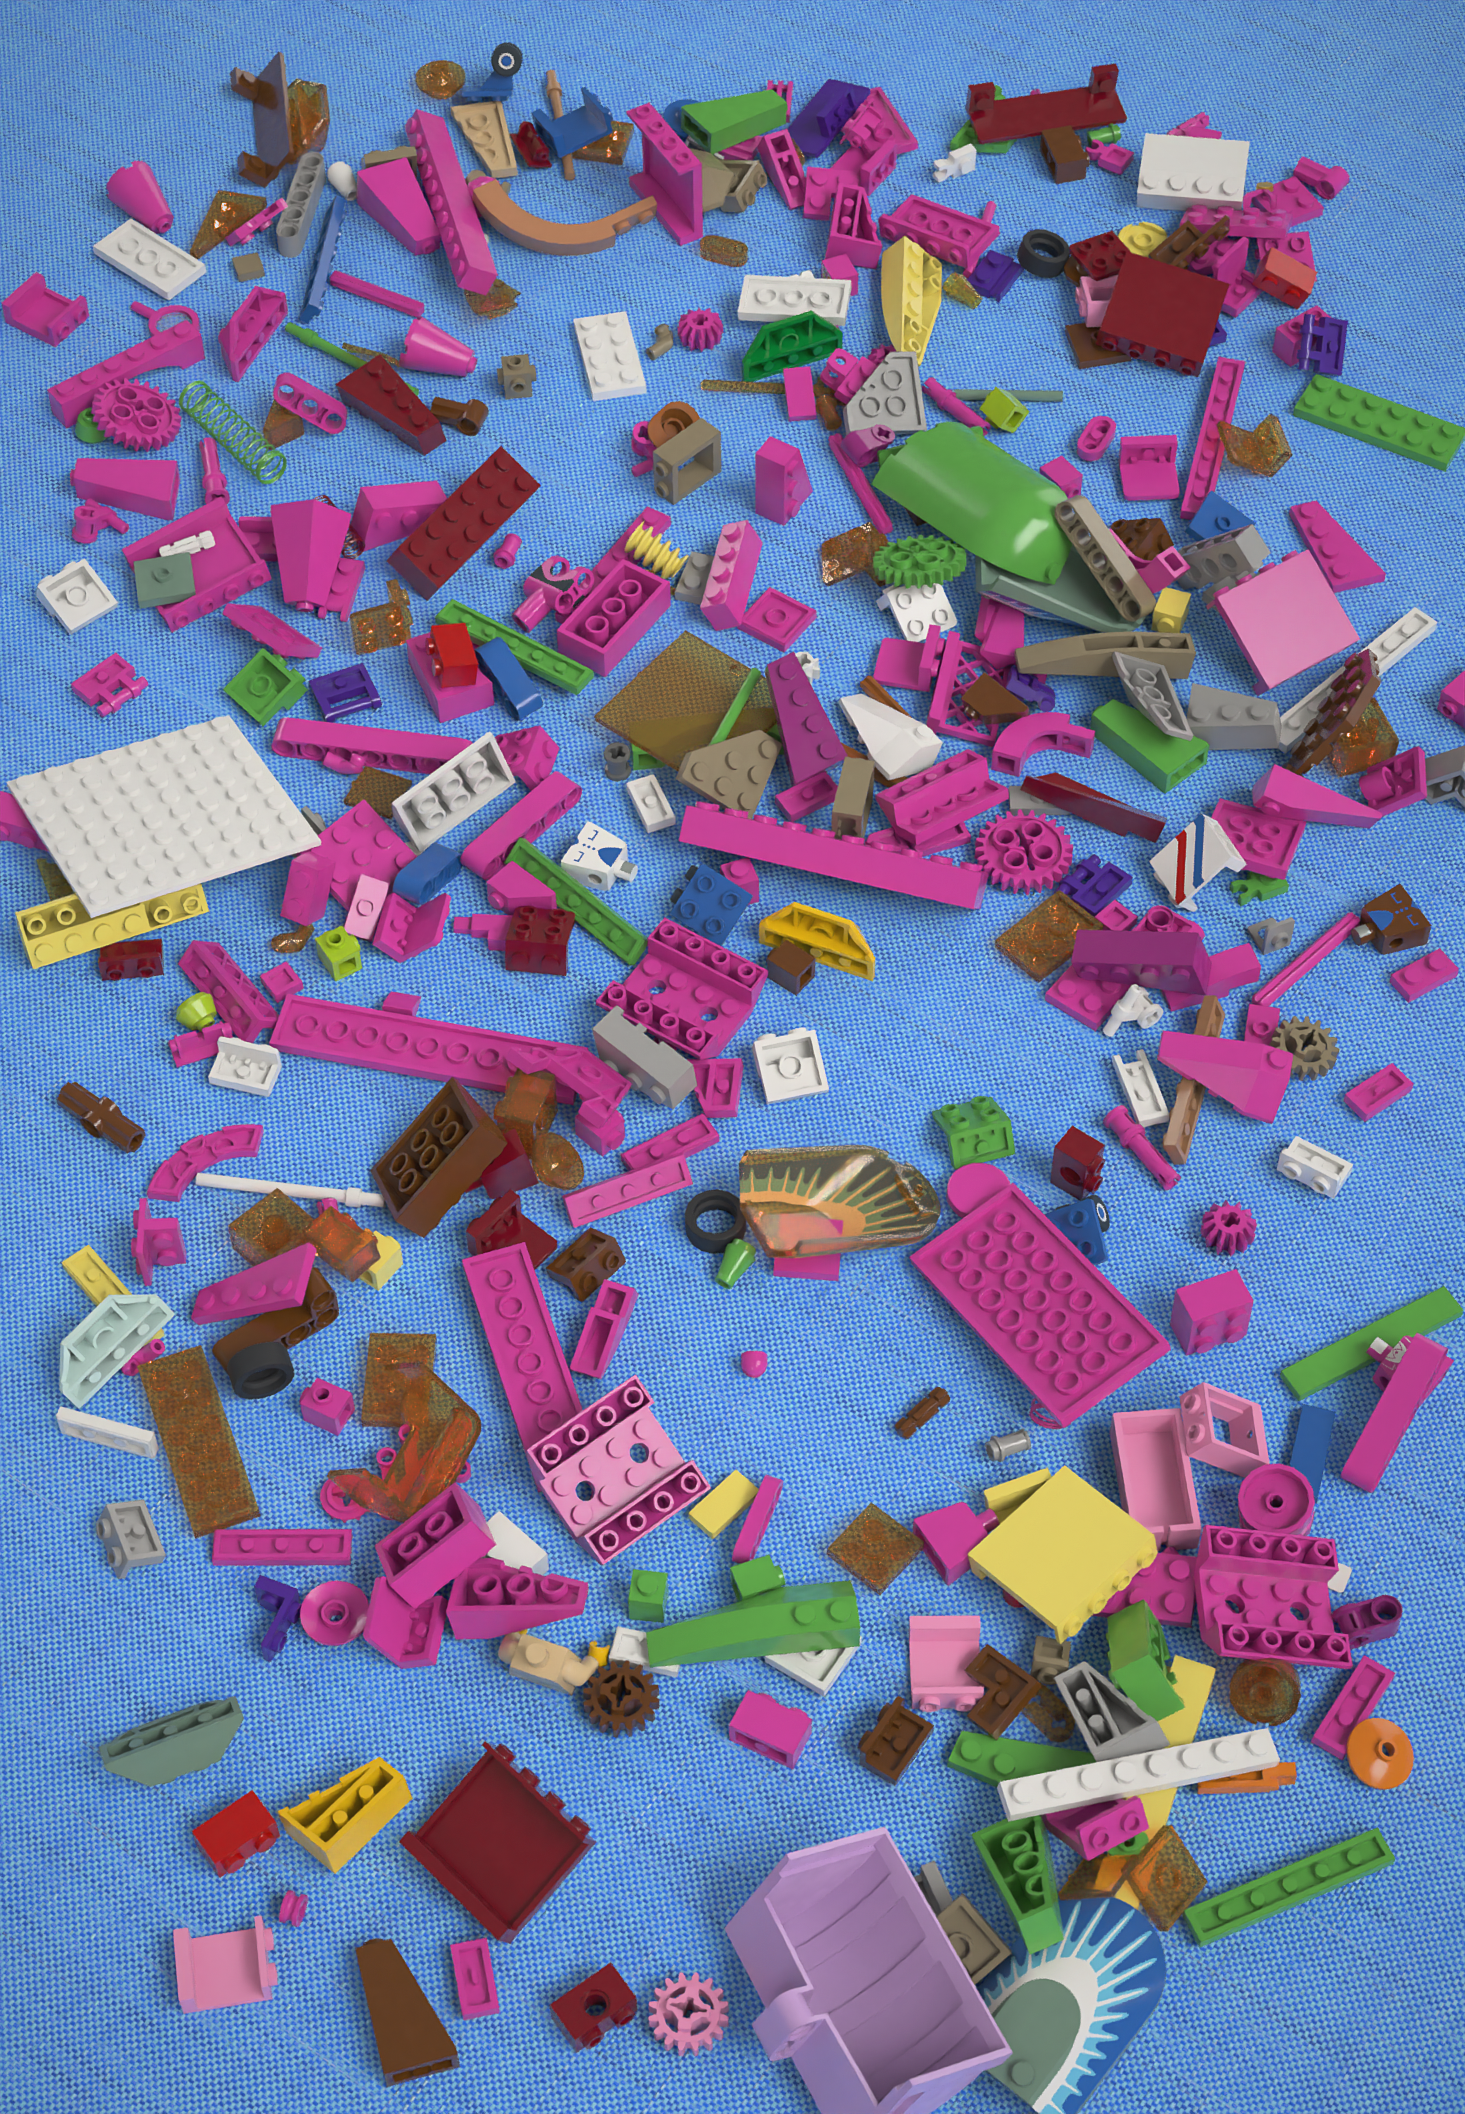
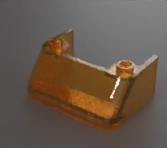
M422 1361L389 1364L384 1369L389 1376L405 1389L399 1403V1413L402 1420L411 1428L384 1480L371 1474L365 1468L329 1470L327 1477L362 1508L404 1523L456 1482L481 1433L479 1415Z

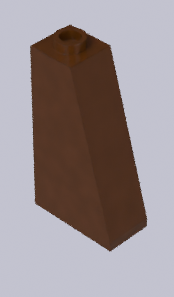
M375 1938L366 1941L361 1947L355 1948L387 2087L459 2068L460 2063L455 2044L392 1939L383 1940Z

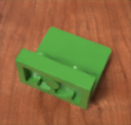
M977 1096L972 1098L970 1102L958 1105L946 1104L939 1110L932 1111L934 1121L947 1136L951 1165L955 1170L970 1163H983L1015 1154L1011 1120L992 1097Z

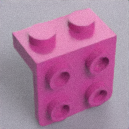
M1242 237L1237 243L1234 242L1222 257H1218L1212 266L1213 278L1229 283L1221 311L1235 318L1263 292V290L1252 285L1255 274L1245 270L1249 239L1246 237Z
M1177 435L1121 437L1118 462L1125 500L1176 499L1179 497L1180 490L1175 464L1178 444Z
M929 624L925 643L884 638L881 643L873 678L880 685L930 692L933 677H938L940 660H937L938 655L943 656L945 639L940 638L941 626Z
M540 725L506 734H499L495 737L512 775L519 776L531 791L550 775L560 748Z
M394 892L387 895L372 945L399 963L411 957H416L419 953L430 947L437 946L443 938L442 931L445 920L450 912L451 896L444 893L416 908Z
M385 1576L377 1577L371 1593V1601L364 1624V1639L401 1669L436 1665L449 1601L442 1595L433 1596L414 1609L389 1585Z

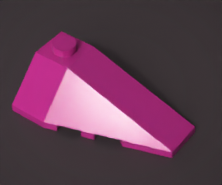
M1275 764L1252 788L1253 805L1270 816L1370 829L1381 819L1383 814Z
M479 1558L455 1578L446 1613L455 1639H491L582 1615L589 1585L587 1582L553 1573L547 1576L532 1572L530 1567L522 1565L519 1569L506 1566L503 1560L495 1558Z

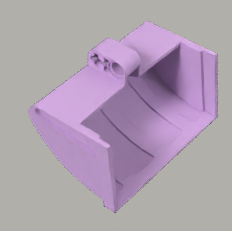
M886 1827L787 1853L724 1928L766 2008L752 2024L761 2045L770 2061H777L788 2057L793 2059L821 2114H930L964 2089L984 2070L1003 2064L1013 2053Z

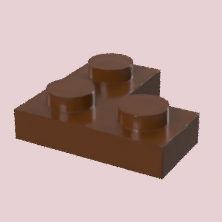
M986 1644L965 1669L970 1678L988 1690L967 1717L973 1724L997 1740L1042 1686L1038 1680Z

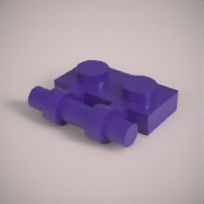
M1305 314L1303 325H1300L1299 334L1302 335L1301 348L1297 350V359H1299L1298 370L1309 371L1310 361H1314V373L1342 376L1348 321L1320 317L1319 325L1314 326L1315 315ZM1313 336L1317 337L1315 351L1311 350Z
M1012 665L1007 674L1006 689L1020 701L1026 699L1032 702L1034 700L1038 703V708L1041 711H1052L1055 706V691L1038 681L1036 676L1019 673L1017 666Z
M1095 854L1091 855L1088 859L1080 861L1076 866V870L1071 875H1066L1059 882V887L1054 891V895L1060 900H1063L1067 895L1073 894L1070 905L1094 920V917L1127 890L1132 885L1133 879L1132 876L1111 862H1107L1102 868L1098 867L1101 860ZM1090 878V880L1085 885L1081 883V881H1083L1084 879Z

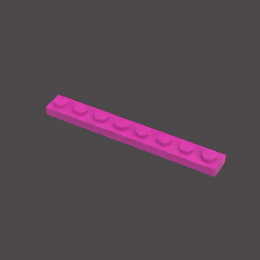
M1218 357L1180 513L1181 519L1192 520L1206 495L1211 490L1215 493L1242 381L1245 361Z

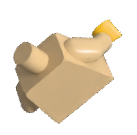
M528 1629L506 1634L498 1651L500 1660L510 1664V1675L572 1696L575 1686L583 1685L598 1667L607 1665L610 1645L597 1647V1641H591L589 1643L588 1655L581 1660L570 1649L527 1635Z

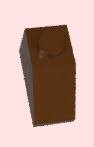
M985 672L961 697L964 706L963 712L976 722L979 719L985 725L1015 722L1020 718L1030 715L1028 706Z

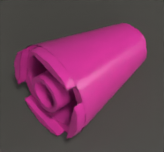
M144 161L131 162L132 167L125 169L124 166L119 168L107 183L106 189L108 194L106 195L108 199L155 234L167 232L172 226L174 217L151 167Z
M418 315L417 319L413 320L405 338L404 345H406L405 351L407 353H401L399 366L410 370L466 377L468 372L473 374L478 358L474 357L475 351L424 317Z

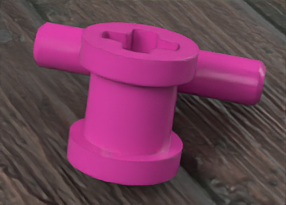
M647 421L639 422L633 428L631 448L635 454L646 456L647 458L646 461L631 468L635 477L653 470V451L657 448L649 439L647 433L649 422Z
M93 499L86 500L85 506H79L74 510L76 526L72 529V538L77 542H95L98 530L108 526H112L122 534L127 533L129 530V525L118 518L115 511L108 506H101Z

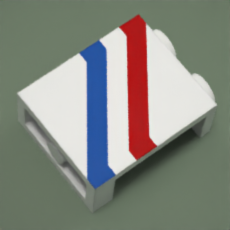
M1202 813L1149 861L1155 870L1153 873L1155 879L1170 892L1168 895L1169 900L1177 908L1183 907L1192 912H1195L1198 908L1191 897L1224 867L1239 872L1247 865L1218 821Z

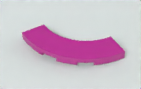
M242 1124L222 1127L221 1131L205 1136L201 1134L180 1146V1150L168 1161L165 1160L154 1174L147 1190L148 1198L180 1202L182 1194L189 1183L198 1173H201L206 1168L231 1158L257 1157L264 1133L263 1125Z

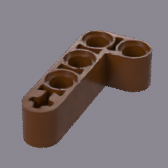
M312 1267L301 1306L265 1312L220 1339L212 1348V1354L228 1374L227 1365L230 1359L237 1352L248 1346L274 1342L283 1345L288 1350L335 1321L339 1315L336 1292L320 1271Z

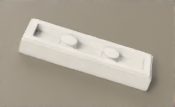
M61 1406L56 1414L62 1434L151 1459L155 1458L159 1448L155 1433L152 1431Z

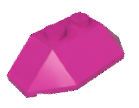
M255 286L239 309L233 313L226 327L221 329L218 342L221 346L222 357L233 381H240L288 314L286 294L284 292Z

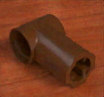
M435 397L430 410L439 422L457 426L459 431L467 436L477 435L489 414L488 407L477 399H471L465 404Z

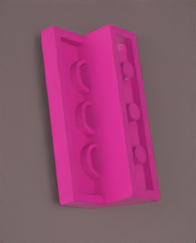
M967 749L876 794L875 797L897 835L918 845L1009 799V792L1007 787L989 779L987 758Z

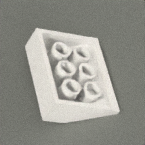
M1145 133L1137 190V207L1186 211L1192 205L1198 204L1206 205L1207 209L1230 206L1234 208L1233 210L1242 211L1250 141Z
M490 731L392 802V813L395 820L419 852L426 849L516 782L493 734Z

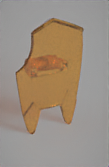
M497 278L486 295L464 289L465 298L472 311L477 316L487 315L489 320L506 315L517 308L518 303L514 300L521 294Z

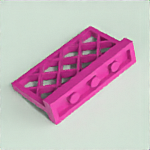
M949 631L943 656H941L939 673L935 681L926 726L935 735L936 732L993 747L999 724L985 725L990 731V736L978 733L974 727L983 724V722L979 719L976 722L973 720L969 721L962 713L964 706H957L951 697L958 694L963 696L979 678L972 670L979 666H982L991 678L1006 689L1007 674L1012 664L995 671L990 663L979 653L981 646L960 641V633ZM961 651L973 654L977 660L967 663L961 656ZM965 672L972 681L962 685L956 676ZM956 716L962 725L956 727L945 724L946 719Z

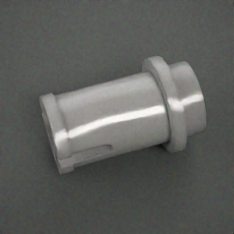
M1020 1429L1017 1432L999 1438L997 1436L990 1437V1441L985 1443V1447L991 1461L997 1460L1002 1462L1006 1456L1031 1449V1441L1027 1431Z

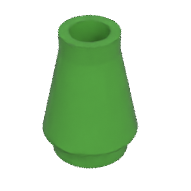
M734 1239L732 1243L727 1244L715 1281L726 1289H732L735 1282L755 1262V1248L741 1239Z

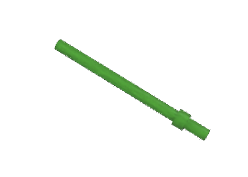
M288 322L285 326V331L299 338L301 343L308 347H316L356 369L367 363L320 338L317 332L309 328L303 329L292 322ZM406 383L409 386V388L416 394V396H418L419 389Z

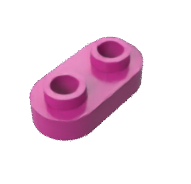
M1107 416L1092 418L1078 439V456L1086 461H1096L1102 458L1115 437V421Z

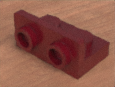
M162 938L117 942L100 947L98 966L102 981H118L138 977L150 978L164 975Z

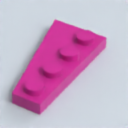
M1317 501L1290 506L1289 515L1333 593L1385 581L1386 573Z
M308 1242L199 1290L191 1319L198 1325L301 1306L317 1249Z

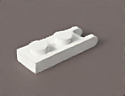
M1144 1050L1136 1051L1138 1061L1123 1064L1119 1054L1112 1056L1114 1068L1136 1124L1147 1127L1169 1122V1111Z

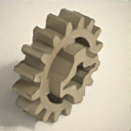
M1296 1016L1292 1017L1290 1023L1283 1020L1280 1027L1275 1028L1269 1046L1293 1053L1290 1076L1293 1073H1297L1300 1081H1303L1305 1075H1309L1312 1081L1316 1080L1318 1074L1325 1077L1329 1069H1333L1339 1053V1048L1335 1047L1338 1039L1336 1037H1329L1331 1029H1321V1021L1319 1020L1315 1024L1310 1023L1308 1016H1305L1303 1022H1300Z

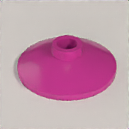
M330 1581L320 1584L308 1593L301 1605L300 1620L302 1627L311 1639L320 1644L338 1646L349 1643L364 1631L369 1602L363 1591L349 1582ZM335 1615L343 1617L341 1620L336 1622L330 1621L331 1618Z

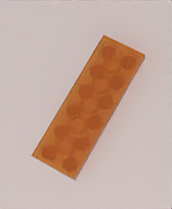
M199 1345L138 1365V1372L195 1539L213 1533L215 1529H225L260 1517L256 1499L202 1346Z

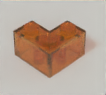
M1372 697L1355 727L1347 735L1343 734L1337 742L1331 744L1333 750L1328 754V757L1339 777L1365 771L1368 767L1396 756L1399 739L1375 697Z

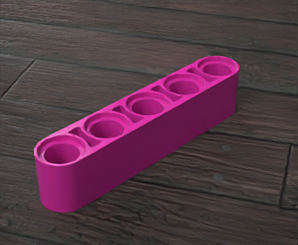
M558 771L553 772L471 842L462 853L461 864L482 879L489 880L506 866L504 861L519 837L525 838L530 843L535 841L576 805L582 795V787Z
M1419 1333L1415 1334L1352 1450L1340 1478L1369 1493H1373L1447 1355V1347Z

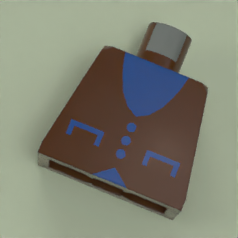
M1399 884L1364 905L1360 916V926L1351 930V936L1356 945L1360 946L1371 941L1377 951L1385 955L1427 944L1432 925L1403 886Z

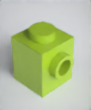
M996 386L986 396L984 403L979 408L987 416L985 420L996 429H1004L1013 434L1030 412L1010 392Z
M343 926L326 931L321 936L315 938L318 958L335 982L362 969L359 942L353 934L349 935Z

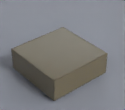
M258 252L232 258L239 282L265 276Z

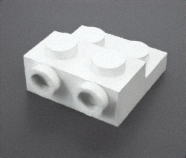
M85 558L77 563L73 561L67 564L62 569V572L55 576H46L37 586V598L52 618L57 617L69 635L118 606L117 600Z
M805 1027L796 1028L788 1031V1035L776 1037V1034H766L758 1037V1041L753 1043L754 1060L758 1077L761 1078L767 1105L827 1093L829 1091L815 1030L807 1031Z

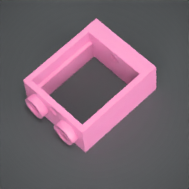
M1118 275L1100 281H1095L1090 276L1080 278V287L1075 289L1076 304H1079V315L1084 317L1086 327H1101Z
M1205 1382L1179 1396L1187 1455L1189 1457L1244 1478L1251 1471L1270 1464L1260 1404ZM1212 1416L1228 1422L1231 1445L1215 1439Z

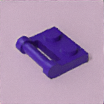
M363 663L308 681L309 688L325 722L335 723L337 718L371 707L373 710L382 707L380 696ZM365 693L367 694V697H363L331 708L330 706L331 704L340 701H344Z

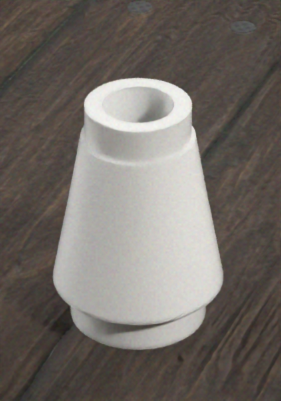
M336 162L331 165L327 171L328 181L347 201L355 200L357 198V184L351 167L344 162Z

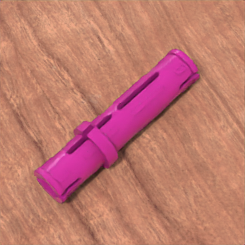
M933 377L924 382L929 388L922 386V392L937 402L938 408L948 411L968 428L980 426L983 428L984 436L988 433L984 427L990 430V423L986 422L960 401L953 390H947Z

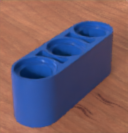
M496 637L474 650L478 661V668L483 675L492 681L494 692L515 721H519L543 707V701L539 692L501 637Z
M436 842L433 843L398 873L393 884V892L419 905L425 904L459 874L463 866L460 861L462 853Z

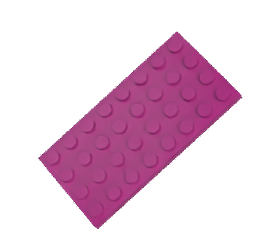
M1014 1183L909 1256L912 1265L1062 1428H1065L1171 1350L1169 1342Z

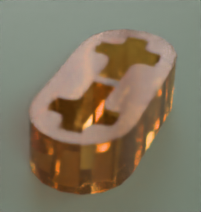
M707 235L700 240V256L707 261L731 267H741L748 261V247L740 241L716 235Z
M1039 1682L1042 1687L1034 1697L1037 1695L1041 1696L1040 1705L1035 1701L1031 1704L1028 1703L1021 1712L1048 1739L1054 1742H1064L1073 1735L1075 1719L1070 1709L1049 1688ZM1052 1717L1058 1722L1062 1719L1065 1720V1729L1060 1726L1054 1729L1052 1727Z

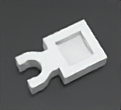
M972 144L950 152L948 159L934 161L933 166L938 171L933 173V178L939 183L946 180L949 176L954 179L975 170L976 149Z

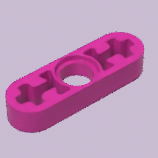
M765 1475L735 1544L732 1555L733 1562L742 1564L754 1560L780 1498L783 1480Z

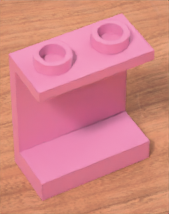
M980 1615L910 1616L911 1709L935 1712L940 1709L955 1708L957 1711L969 1712L984 1696V1686L982 1687L965 1672V1669L980 1653Z
M262 1915L254 1917L255 1928L198 1938H191L188 1927L173 1930L178 1997L184 2014L273 1999L271 1986L278 1985L275 1962L269 1963L268 1951L274 1950L272 1927L265 1928Z

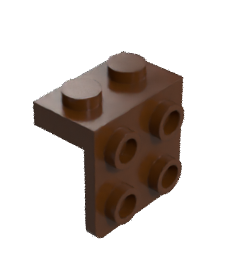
M1161 518L1120 519L1115 521L1110 527L1135 556L1143 560L1152 561L1157 555L1174 546Z

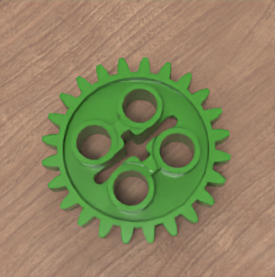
M919 535L915 539L907 536L906 540L897 538V543L887 542V547L880 546V551H875V557H873L875 576H878L879 580H885V584L894 582L895 587L904 584L906 589L912 585H916L917 589H920L922 585H927L930 588L935 583L943 585V580L953 581V576L960 577V572H965V566H967L964 547L954 543L952 539L945 541L944 536L934 539V535H930L928 538Z

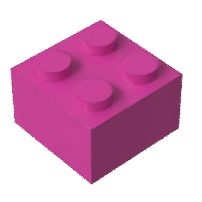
M1237 1269L1176 1289L1170 1326L1186 1356L1196 1352L1200 1354L1208 1352L1214 1346L1225 1342L1235 1343L1247 1335L1254 1300Z

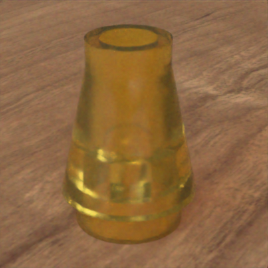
M957 272L952 273L945 280L942 287L946 291V296L969 306L972 310L979 306L983 298L966 277Z

